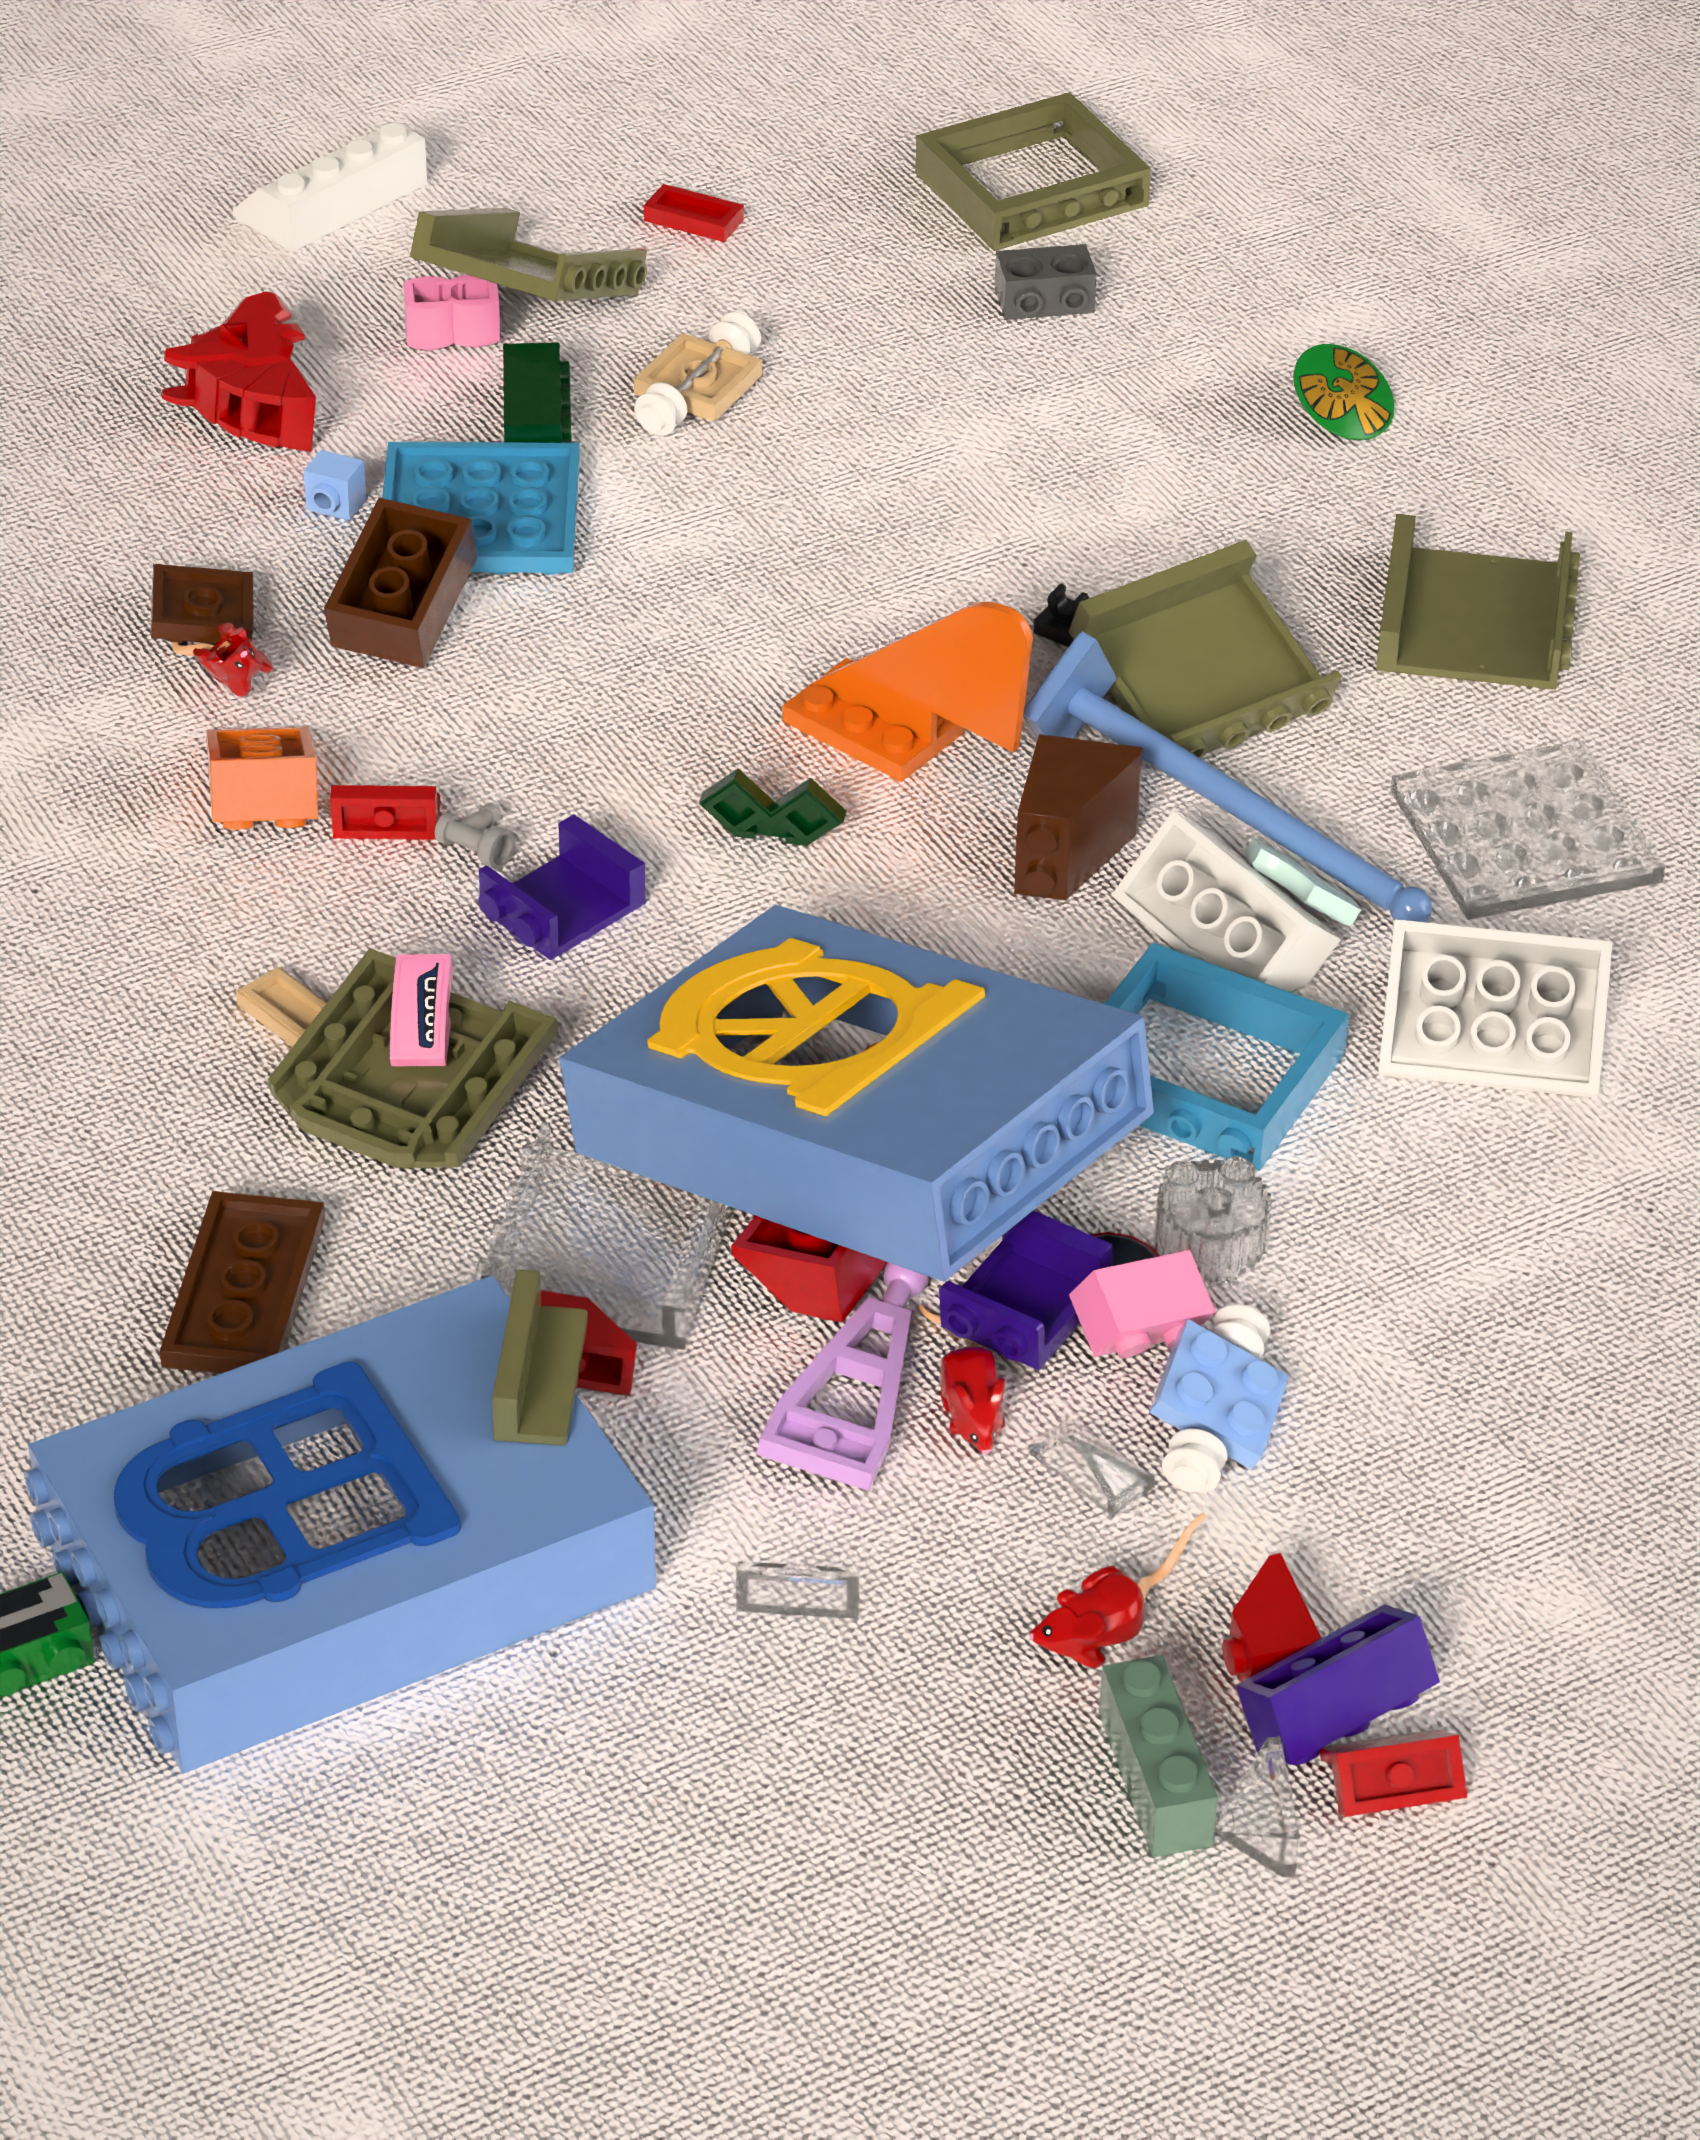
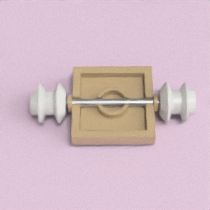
M737 311L726 313L721 321L711 328L709 332L710 342L681 333L634 378V394L639 396L635 402V414L640 424L647 431L659 436L668 435L677 424L685 419L687 412L702 419L716 421L762 376V359L749 355L759 347L761 342L759 328L749 316Z

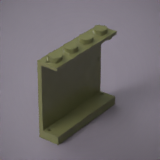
M1396 514L1381 619L1376 671L1556 690L1559 670L1569 671L1572 647L1571 640L1580 553L1571 552L1573 532L1565 531L1564 541L1560 542L1558 562L1414 548L1413 539L1416 516Z

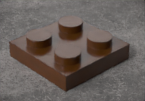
M153 564L151 638L165 639L176 643L190 641L217 644L222 637L217 627L220 624L231 623L236 629L243 627L247 632V638L252 641L253 572Z

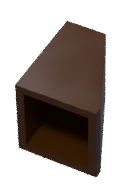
M1039 734L1017 813L1014 894L1066 901L1136 836L1138 829L1142 747Z

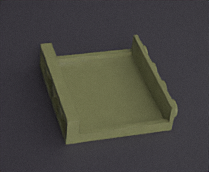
M504 207L419 211L410 252L411 258L552 301L638 295L639 288L646 279V249L575 253L553 252L515 240L520 212Z
M1247 540L1079 602L1068 631L1073 639L1083 631L1097 640L1117 677L1108 691L1120 709L1199 758L1221 747L1225 749L1234 748L1244 742L1247 737L1264 730L1268 733L1275 732L1285 726L1290 720L1302 715L1315 716L1320 714L1333 702L1334 692L1342 677L1339 671L1320 676L1252 579L1249 572L1257 554Z

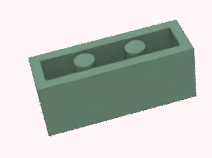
M1158 1655L1103 1665L1099 1716L1151 1857L1155 1858L1213 1847L1218 1796L1164 1656Z

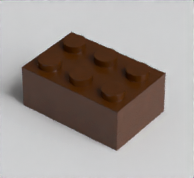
M378 498L324 607L331 646L424 669L477 559L472 519Z

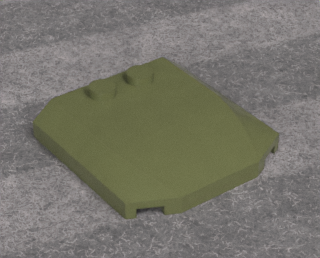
M369 948L268 1078L270 1092L302 1131L395 1168L460 1167L559 1033L557 1020L554 1017L512 1001H508L504 1007V1012L451 992L449 1002L451 1029L446 1066H391L390 1031L396 958Z

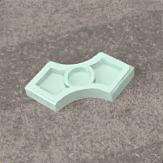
M1253 837L1245 851L1246 858L1253 869L1291 891L1305 904L1346 926H1352L1361 909L1351 896L1314 875L1299 861Z

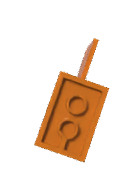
M994 602L970 604L855 661L848 658L843 659L782 705V721L900 782L904 781L963 735L965 729L1011 752H1015L1020 747L1033 641L1031 628L1019 612L1008 606Z

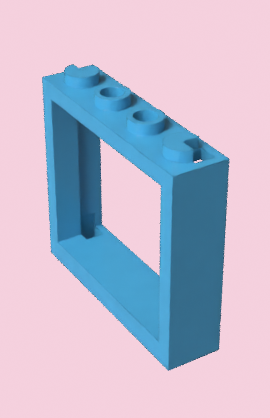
M1152 943L1104 1004L1138 1014L1149 999L1300 1055L1256 1115L1150 1075L1154 1114L1139 1126L1260 1171L1345 1055L1349 1014ZM1251 1147L1254 1148L1253 1154L1248 1152Z

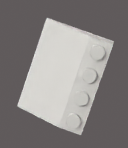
M1395 919L1378 1075L1598 1098L1613 942Z

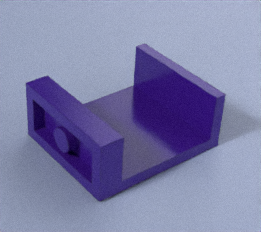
M575 814L558 823L559 856L514 883H511L487 865L479 869L480 895L478 900L480 910L488 919L498 922L516 935L523 944L534 948L549 960L555 959L646 904L645 863Z

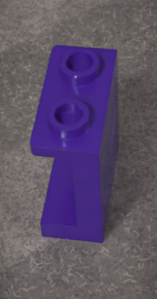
M1033 1210L1002 1235L1001 1243L962 1286L951 1281H946L939 1289L941 1327L951 1331L960 1338L969 1339L994 1350L1009 1360L1018 1361L1036 1370H1040L1080 1324L1069 1294L1093 1270L1112 1266V1244Z

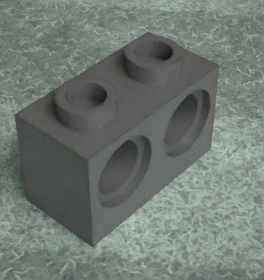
M1086 244L996 251L995 293L1004 320L1095 313L1096 271Z

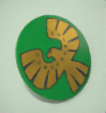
M1319 344L1307 349L1297 360L1293 372L1296 394L1307 413L1323 428L1342 438L1369 440L1381 435L1389 427L1394 415V399L1391 389L1382 373L1363 355L1341 345Z

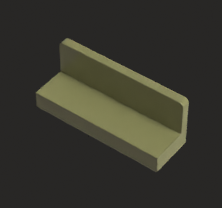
M516 1270L492 1396L494 1441L563 1446L568 1441L588 1325V1311L577 1308L541 1306L540 1271Z

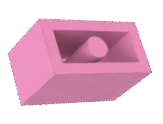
M1190 1250L1093 1270L1069 1294L1094 1357L1117 1352L1119 1358H1129L1146 1351L1153 1344L1166 1342L1167 1347L1172 1348L1178 1331L1188 1319L1202 1326L1216 1313Z

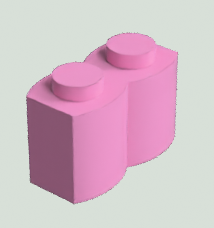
M467 274L450 280L442 277L428 276L403 282L405 329L408 347L425 350L439 349L452 344L481 347L500 341L497 283Z

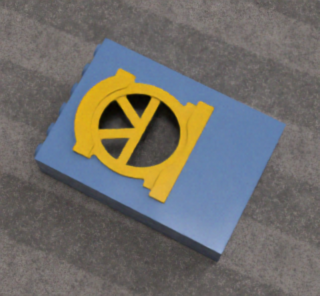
M776 904L559 1057L576 1153L943 1282L1154 1114L1144 1016ZM785 1009L792 1016V1018H774ZM834 1019L886 1035L882 1041L873 1047L842 1060L803 1066L774 1065ZM749 1035H772L743 1057L730 1051L732 1047Z

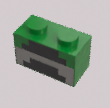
M63 1572L0 1594V1697L11 1695L18 1690L60 1675L69 1674L76 1669L95 1663L90 1622Z

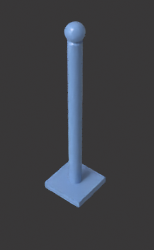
M1082 631L1077 635L1024 707L1023 717L1037 740L1039 734L1074 738L1085 723L1119 745L1142 747L1143 760L1385 911L1390 910L1394 921L1395 919L1427 922L1432 913V902L1424 890L1413 886L1403 887V884L1105 700L1103 697L1117 677L1097 640Z

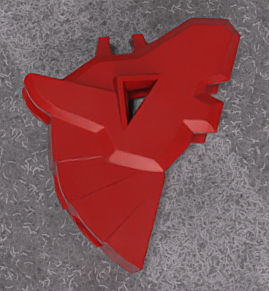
M268 291L248 296L240 301L220 326L214 327L202 334L191 336V344L171 347L165 350L164 361L173 366L185 368L186 381L185 385L163 389L162 399L180 406L194 407L212 424L220 425L228 433L239 439L245 437L278 448L279 445L295 450L312 451L316 396L293 361H291L294 350L293 343L305 340V334L297 323H283L291 318V313L280 296Z

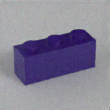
M1384 1604L1236 1685L1256 1751L1289 1765H1299L1318 1757L1321 1748L1337 1739L1364 1732L1369 1728L1370 1721L1382 1714L1414 1704L1419 1699L1420 1693L1440 1683L1420 1616Z

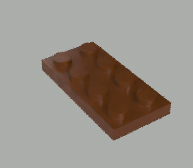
M212 1191L160 1348L161 1368L222 1374L285 1351L325 1221L324 1202Z

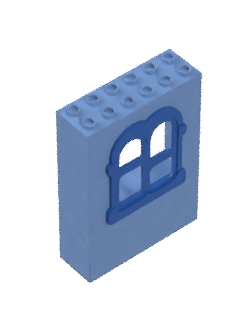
M493 1275L28 1444L31 1470L24 1472V1480L28 1493L35 1506H37V1511L30 1514L34 1535L42 1548L51 1546L54 1552L53 1562L56 1572H63L70 1586H74L78 1593L76 1597L90 1622V1628L97 1626L101 1633L100 1644L108 1665L112 1670L122 1669L125 1675L124 1685L131 1705L136 1712L145 1709L150 1718L148 1726L157 1750L161 1755L170 1752L182 1774L656 1588L654 1504L577 1394L574 1400L568 1441L565 1445L494 1441L492 1396L511 1300ZM346 1423L350 1425L363 1445V1449L357 1454L307 1472L298 1470L283 1449L286 1445ZM257 1456L273 1479L271 1485L266 1488L200 1511L178 1510L167 1505L158 1494ZM371 1473H377L385 1479L406 1511L405 1516L397 1521L326 1548L317 1549L308 1544L289 1514L287 1506ZM251 1518H259L265 1522L286 1556V1560L276 1567L252 1576L231 1579L221 1578L209 1573L199 1563L197 1555L200 1545L210 1534Z

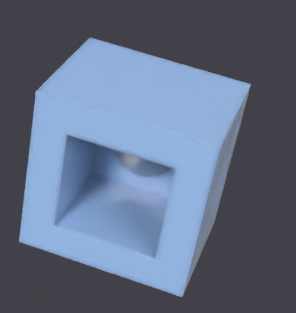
M320 450L303 470L306 510L350 521L367 500L364 460Z

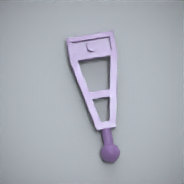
M889 1262L887 1263L883 1275L887 1290L882 1300L868 1297L781 1396L759 1438L757 1455L870 1491L888 1453L912 1313L911 1310L905 1309L904 1306L908 1298L915 1297L924 1291L928 1284L929 1276ZM872 1328L891 1334L887 1359L855 1349ZM834 1373L882 1388L874 1430L805 1407Z

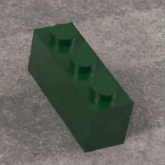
M560 343L503 344L504 441L519 443H572L569 361H560Z

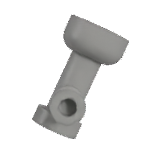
M493 803L485 804L478 812L470 814L463 820L455 814L444 813L439 818L435 827V839L445 845L457 843L475 850L480 862L495 870L502 869L509 862L515 847V836L508 829L494 826L484 832L487 826L493 825L501 818L499 808Z

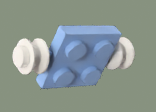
M1229 1304L1221 1307L1215 1313L1213 1327L1210 1331L1188 1319L1178 1331L1149 1413L1181 1430L1175 1433L1169 1442V1452L1163 1459L1162 1469L1167 1479L1183 1491L1201 1493L1214 1489L1220 1481V1469L1224 1467L1227 1456L1251 1470L1263 1456L1289 1375L1261 1360L1264 1353V1343L1270 1335V1325L1262 1313L1250 1306Z

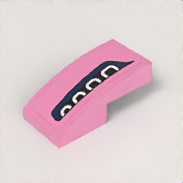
M404 954L396 956L390 1031L391 1066H446L451 1029L449 1002L454 969L451 954Z

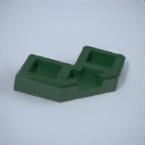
M739 768L703 791L698 803L734 837L756 839L757 835L786 838L787 844L808 846L842 824L847 812L812 778H809L774 802Z

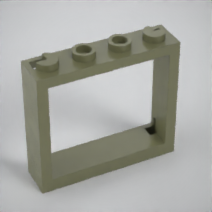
M1070 92L916 135L915 174L993 251L1149 205L1151 168ZM1063 121V126L1054 128V123ZM1065 136L1101 171L997 200L962 165ZM1005 223V231L1000 232L1002 224Z

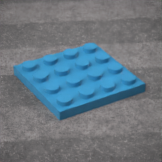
M388 442L382 498L472 519L477 559L471 572H491L499 575L508 573L554 575L574 572L580 443Z

